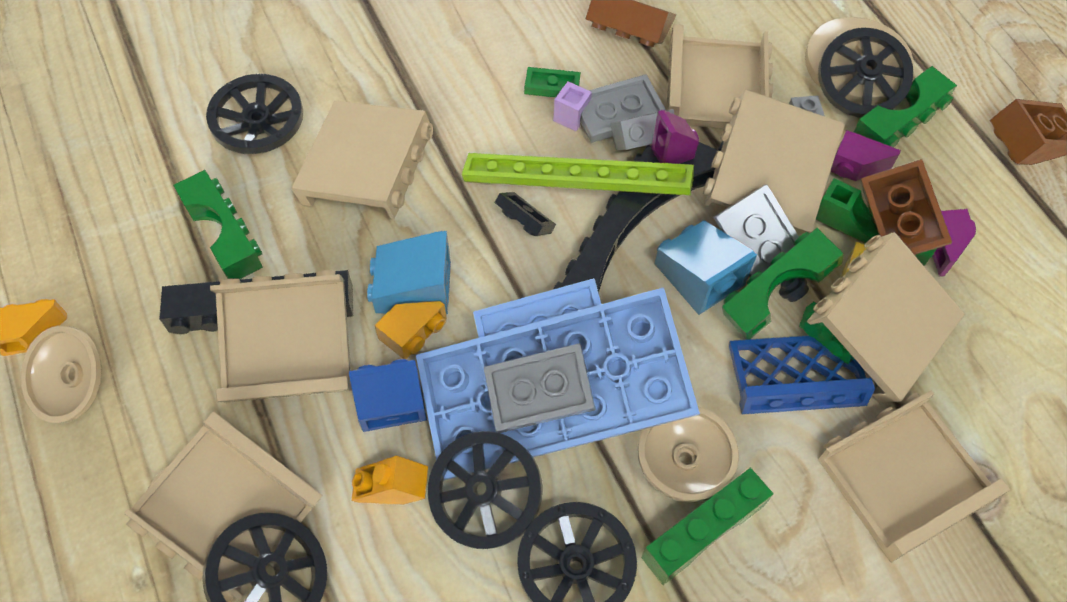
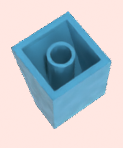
M703 220L695 226L689 225L673 240L667 239L663 241L657 248L654 264L697 314L700 315L725 299L733 291L745 286L757 254Z
M438 231L377 246L376 258H371L370 274L374 276L373 284H368L367 289L368 302L373 303L375 313L386 314L396 304L441 301L445 304L446 314H448L451 259L447 231Z

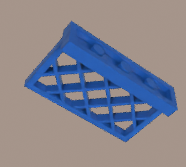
M810 336L734 340L729 342L730 355L741 396L739 405L742 415L867 406L875 390L872 378H866L864 369L855 359L847 365L839 357L834 356L815 338ZM802 346H810L817 350L818 354L812 359L800 352L799 349ZM771 348H780L788 353V355L781 361L768 352ZM750 350L758 356L750 363L740 357L739 351ZM823 355L838 363L833 371L818 363V360ZM792 357L807 365L802 373L787 365ZM762 359L777 367L771 375L756 367ZM843 366L853 372L856 379L846 380L837 373ZM811 369H814L827 378L825 381L815 382L806 375ZM782 370L796 380L794 383L783 384L775 379V377ZM751 372L765 382L759 386H747L746 377Z

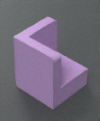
M567 81L554 99L553 121L577 131L580 127L581 113L590 102L592 92Z

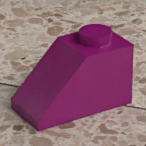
M665 110L658 111L651 149L659 162L680 164L694 159L697 146L699 145L697 132L690 128L686 119Z
M846 130L836 152L830 172L843 178L858 181L861 178L892 169L901 150Z
M968 209L941 211L952 244L937 248L932 255L939 277L945 276L976 235V225L971 220Z

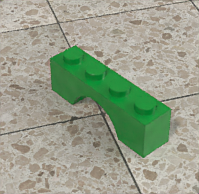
M931 66L913 80L911 88L906 95L910 105L909 108L890 110L877 106L859 119L853 133L895 147L900 138L903 136L909 137L921 122L923 124L929 122L938 109L942 111L946 109L954 99L951 95L957 85Z
M203 170L173 185L193 221L209 220L222 225L221 233L210 249L227 279L240 280L263 268L258 258L263 254L255 239L249 241L246 237L250 232L242 218L236 220L233 216L237 211L229 197L226 199L222 198L221 194L225 192L217 178L211 180L206 170Z
M834 178L821 200L816 220L867 243L878 233L869 208L863 201L861 190ZM936 249L915 254V256L925 266Z
M818 228L811 233H803L795 241V246L787 253L783 251L776 255L768 269L763 273L758 271L753 274L747 281L748 285L740 292L737 290L733 291L723 301L722 311L724 316L746 340L753 338L771 323L768 301L771 293L779 284L792 278H807L819 283L843 263L844 253Z
M750 467L648 545L641 558L661 584L665 585L688 567L720 537L734 527L744 523L763 508L774 493Z

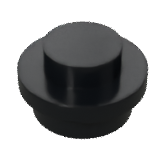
M792 278L782 282L779 290L780 296L789 302L801 299L809 290L807 279Z

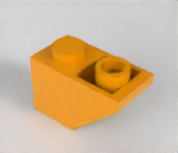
M41 299L34 303L22 305L10 304L0 308V354L8 356L26 353L30 344L40 333L51 327L60 326L67 319V313L55 299Z
M441 301L396 304L374 325L378 339L402 359H407L411 354L414 355L422 349L425 340L433 332L437 333L443 328L447 319L445 304Z
M396 455L357 468L352 480L353 492L351 501L404 505L423 500L426 494L428 466Z

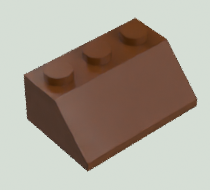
M591 0L585 19L592 21L591 27L603 31L610 27L616 29L615 35L627 39L634 35L640 37L639 43L654 47L655 43H663L675 20L676 14L635 0Z

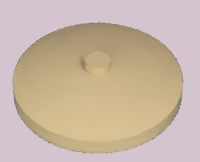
M846 17L829 21L813 33L806 49L805 63L811 78L821 88L818 68L824 51L837 36L856 28L879 29L894 36L906 48L913 64L912 53L903 38L886 25L870 19ZM860 41L845 44L846 47L863 56ZM870 41L873 55H878L885 49L882 45ZM835 52L830 67L855 63ZM893 54L883 61L884 65L899 67ZM852 74L831 76L838 92L853 78ZM883 75L896 93L901 78ZM874 82L872 104L886 101V97ZM858 84L845 98L853 103L862 104L863 85Z

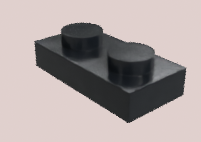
M515 192L499 193L494 202L502 208V213L505 216L517 220L524 225L523 229L530 235L551 234L556 226L553 221Z

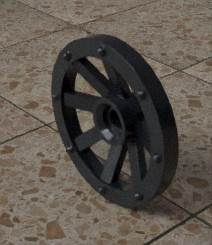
M856 28L840 34L828 45L819 62L818 78L825 97L833 106L848 115L862 118L877 106L893 110L902 102L912 85L913 64L906 48L894 36L879 29ZM860 41L863 56L846 47L845 44ZM870 41L882 45L885 49L878 55H873ZM835 52L855 63L830 67ZM893 54L899 67L884 65L883 61ZM852 74L853 78L838 92L831 76ZM883 75L901 78L896 93ZM874 82L886 97V102L871 105ZM858 84L863 85L862 105L853 103L845 98Z
M250 74L226 83L213 95L207 107L206 119L213 137L226 149L241 154H259L282 146L296 134L303 120V106L297 90L286 80L269 74ZM257 88L256 102L249 104L241 92ZM266 88L279 91L280 93L266 106ZM233 97L243 110L240 113L222 107ZM287 99L290 100L292 110L274 114ZM219 117L240 123L221 129ZM287 121L280 130L271 126L272 124ZM248 131L244 140L232 137L233 135ZM266 133L269 135L268 137L256 140L258 134Z
M474 432L452 442L437 458L428 482V501L436 523L451 539L470 548H498L515 541L525 533L528 526L536 518L542 502V478L535 459L522 444L511 437L497 432ZM484 444L498 445L506 448L488 472H486ZM473 447L474 474L469 473L454 461L458 455ZM516 456L522 463L527 476L499 480L497 477L513 457ZM447 469L465 483V487L442 492L443 480ZM480 483L486 485V491L483 495H479L477 491ZM529 487L528 501L524 511L501 496V491ZM467 498L466 505L454 523L448 515L444 503ZM493 504L517 519L510 528L499 534L497 533L491 508ZM478 506L480 507L486 537L476 536L464 531Z
M583 502L563 503L545 510L526 529L518 550V575L522 588L530 602H563L573 583L577 584L583 602H595L587 581L588 578L616 590L604 602H624L632 589L636 577V550L627 529L607 510ZM570 517L593 520L581 545H576L569 520ZM556 521L560 525L565 544L564 551L540 536L545 528ZM604 526L615 537L618 544L592 554L590 549L601 527ZM533 545L557 560L559 564L530 569V555ZM623 555L624 569L622 579L594 568L595 565ZM573 561H578L581 563L582 568L580 570H573L570 564ZM562 575L561 583L552 599L549 600L539 590L535 581Z
M258 513L246 516L226 528L212 544L203 567L204 594L207 602H226L222 592L251 583L253 589L244 602H258L264 592H268L269 602H282L280 586L301 602H320L327 582V564L323 549L314 534L305 525L291 517L278 513ZM262 528H273L284 532L274 552L270 551ZM249 531L259 557L229 545V543L240 534ZM295 538L302 545L308 556L286 561L284 557ZM222 556L250 568L248 572L218 580L219 564ZM266 566H272L274 568V576H271L266 572ZM311 568L312 581L310 590L308 591L290 577L288 573Z

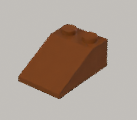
M1015 99L990 119L995 128L994 134L1004 142L1008 149V156L1017 164L1035 165L1067 155V110L1062 103Z
M922 159L861 178L862 190L878 235L882 237L895 232L914 255L952 244Z

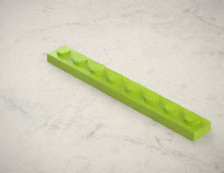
M468 153L462 177L464 182L691 195L694 165Z

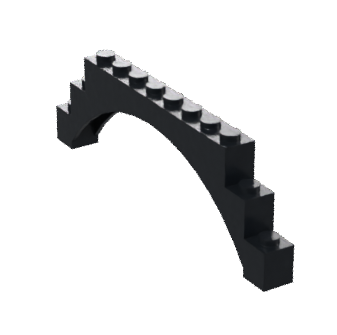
M724 141L721 142L718 148L719 151L722 150ZM701 142L697 146L695 158L680 163L694 165L691 191L704 187L709 177L713 178L716 169L712 167V162L718 150ZM647 145L642 154L638 153L633 161L660 163L650 145ZM619 191L617 195L612 194L606 205L607 211L605 215H599L594 223L592 236L590 238L585 237L580 246V255L577 260L572 259L569 262L565 271L567 276L562 283L558 281L553 289L594 278L599 292L604 275L615 252L629 233L660 206L680 195Z

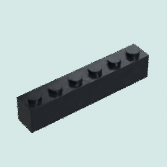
M348 270L335 271V275L340 274L344 279L347 317H352L353 285ZM316 273L304 274V277L316 276ZM284 276L272 277V280L284 279ZM252 278L240 279V283L252 282ZM220 281L162 286L159 319L167 331L174 334H187L189 331L197 330L218 331L216 293L210 291V286L220 285Z

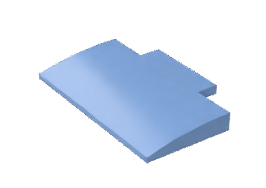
M595 279L582 281L474 311L473 314L479 338L416 355L436 460L448 445L462 436L481 431L496 432L484 367L579 343L582 346L596 410L500 433L522 444L533 458L700 415L664 287L601 304ZM484 444L485 470L492 467L506 448L498 445ZM473 447L463 451L454 459L455 462L471 474L474 473ZM514 456L513 459L509 462V464L518 462L519 459L516 456ZM447 469L443 481L456 478L457 476Z

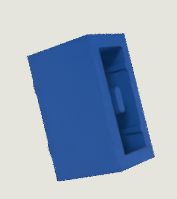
M398 359L388 365H364L357 370L349 371L357 417L363 432L427 421L422 387L415 360Z

